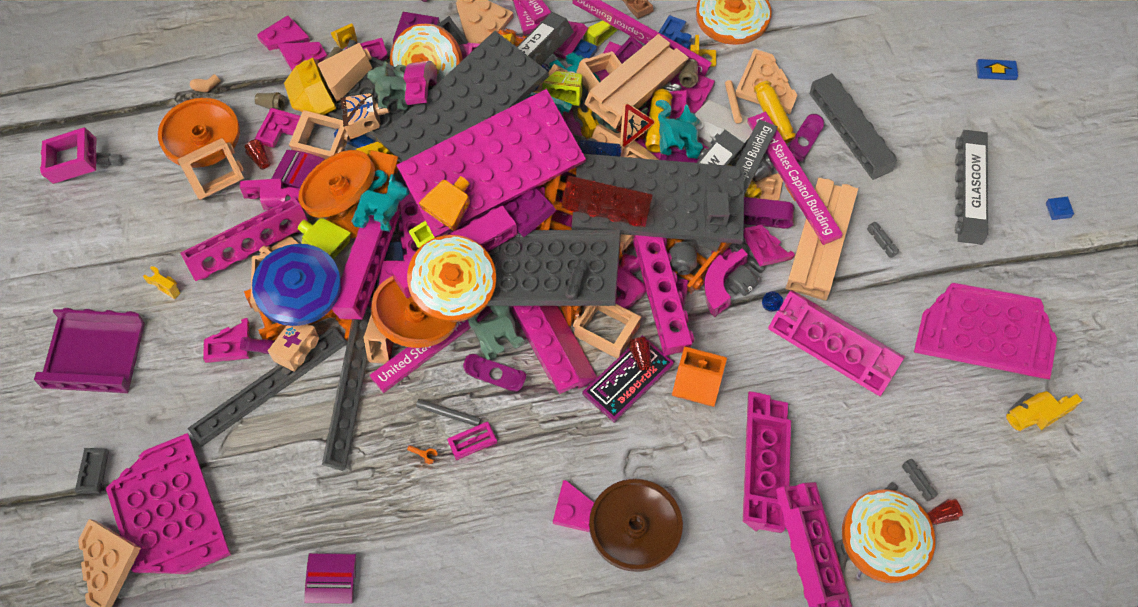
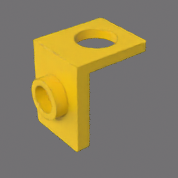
M352 23L331 32L332 38L341 49L347 47L350 40L358 42Z
M695 35L694 45H690V51L699 56L704 54L710 55L712 57L710 67H716V50L699 49V35Z

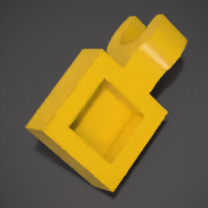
M587 107V112H582L578 108L577 116L583 123V129L588 139L592 138L599 123L597 119H593L592 110Z
M151 266L150 269L154 275L148 277L144 274L143 278L148 284L155 285L158 290L176 299L180 294L176 286L177 282L169 276L163 277L156 267Z

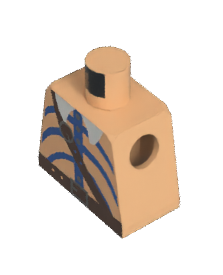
M372 94L341 98L343 127L350 139L379 128L381 126L380 115L390 113L389 106L387 108L378 107V103H376Z

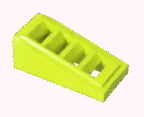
M600 21L588 27L584 34V40L598 47L619 29L604 21Z

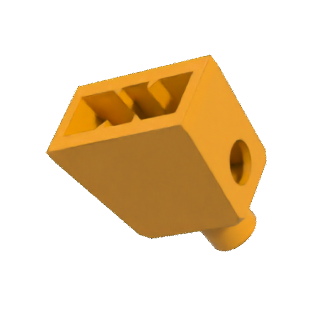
M461 176L454 185L446 180H442L419 202V205L426 213L452 231H455L470 204L469 196L464 193L470 183Z

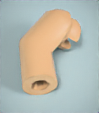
M215 74L207 80L193 79L190 81V87L194 91L206 93L220 82V79Z

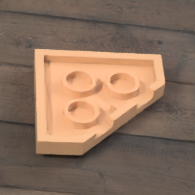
M457 0L456 2L463 33L469 43L481 44L491 32L499 31V29L504 30L513 18L512 11L488 0Z
M754 49L736 89V97L759 104L754 87L768 80L772 83L771 86L774 87L785 112L791 114L797 98L795 90L791 89L787 77L782 69H779L773 54Z
M89 519L78 540L79 549L83 550L84 561L81 562L83 581H87L88 593L85 594L86 604L91 607H112L141 548L96 520Z

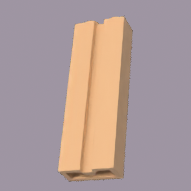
M658 34L590 90L584 104L616 129L622 123L624 103L639 109L652 97L656 90L663 88L682 71L689 57L677 48L675 50L671 49L670 43Z
M818 177L815 191L841 230L842 238L823 245L806 218L785 289L826 301L831 290L858 188L848 184L837 186L830 179Z

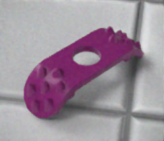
M810 114L806 117L796 133L795 139L788 146L797 162H803L824 127V120L818 114ZM803 137L807 139L808 145L801 146L798 143V138Z
M474 353L466 356L463 363L465 373L471 377L510 391H519L526 380L525 371L487 360ZM494 368H499L502 371V377L498 380H493L490 377V372Z

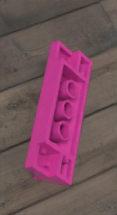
M793 290L789 291L782 306L776 312L767 328L878 396L883 394L905 356Z
M511 306L515 318L548 379L552 380L559 394L575 387L580 389L591 384L597 378L558 306Z
M749 391L743 522L754 531L760 529L782 533L785 531L784 516L777 500L778 494L776 489L789 486L791 420H788V403L770 399L771 395Z
M816 482L777 488V500L783 512L784 525L788 530L791 541L790 547L795 555L797 572L801 577L804 597L809 607H852Z

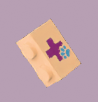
M309 324L286 326L268 352L274 362L295 372L304 363L310 350L315 348L319 336L315 327Z

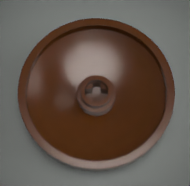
M643 479L622 480L606 488L595 500L589 519L590 537L597 552L611 565L631 572L648 571L664 564L676 551L683 531L682 514L673 496L660 485Z

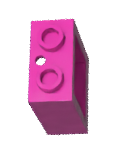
M83 127L43 140L40 167L42 176L55 184L96 171L97 138ZM77 146V159L57 165V152Z

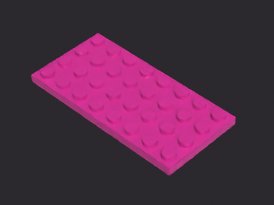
M545 89L397 164V167L434 238L452 230L422 210L419 202L442 180H446L454 185L461 176L470 183L464 192L469 196L470 204L458 225L460 227L585 163L586 158L549 92Z

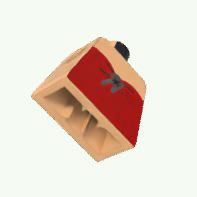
M371 315L364 335L368 362L385 364L391 359L394 342L386 338L377 329Z

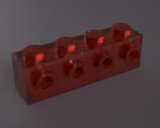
M568 176L562 197V208L570 212L586 213L592 217L608 218L613 222L621 221L636 227H646L653 194Z

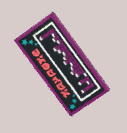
M642 335L582 391V395L615 423L674 366V362L667 356H664L663 352Z

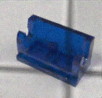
M579 140V148L583 154L621 156L620 144Z

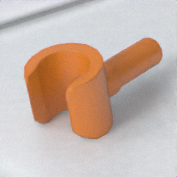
M411 445L407 448L408 451L423 457L425 463L429 465L433 464L434 460L429 459L427 455H438L437 451L432 448L426 451Z

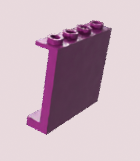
M71 308L53 309L57 322L43 372H36L35 382L42 389L128 394L145 326L141 316L132 311L118 313L112 310L100 312L92 309H84L83 311Z

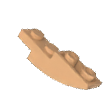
M601 124L596 126L592 138L597 140L596 147L609 155L658 160L652 153L635 141H632L625 148L621 147V132L615 133Z

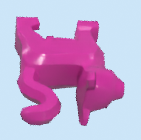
M624 254L621 258L622 263L618 267L617 291L621 295L618 298L616 297V304L629 309L644 296L646 288L642 281L632 275L640 270L638 257ZM654 269L657 273H663L661 269Z

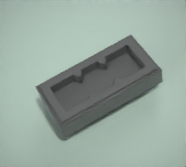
M84 448L75 487L77 494H100L109 455L108 449Z

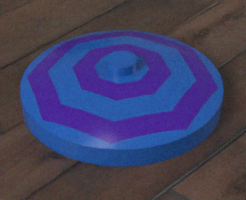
M291 244L274 250L260 262L252 279V293L258 308L270 320L287 326H301L319 320L335 305L341 290V277L335 261L322 249L308 244Z

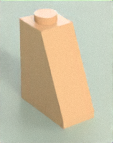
M360 43L318 63L336 101L341 100L372 69L369 62L372 57L367 48L362 49Z

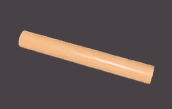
M727 80L725 87L734 122L741 123L742 117L733 83L731 80Z

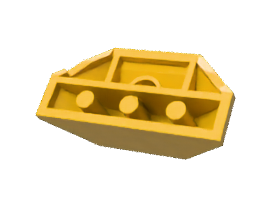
M313 57L295 66L284 82L293 109L324 115L336 109L327 82L318 66L319 61Z

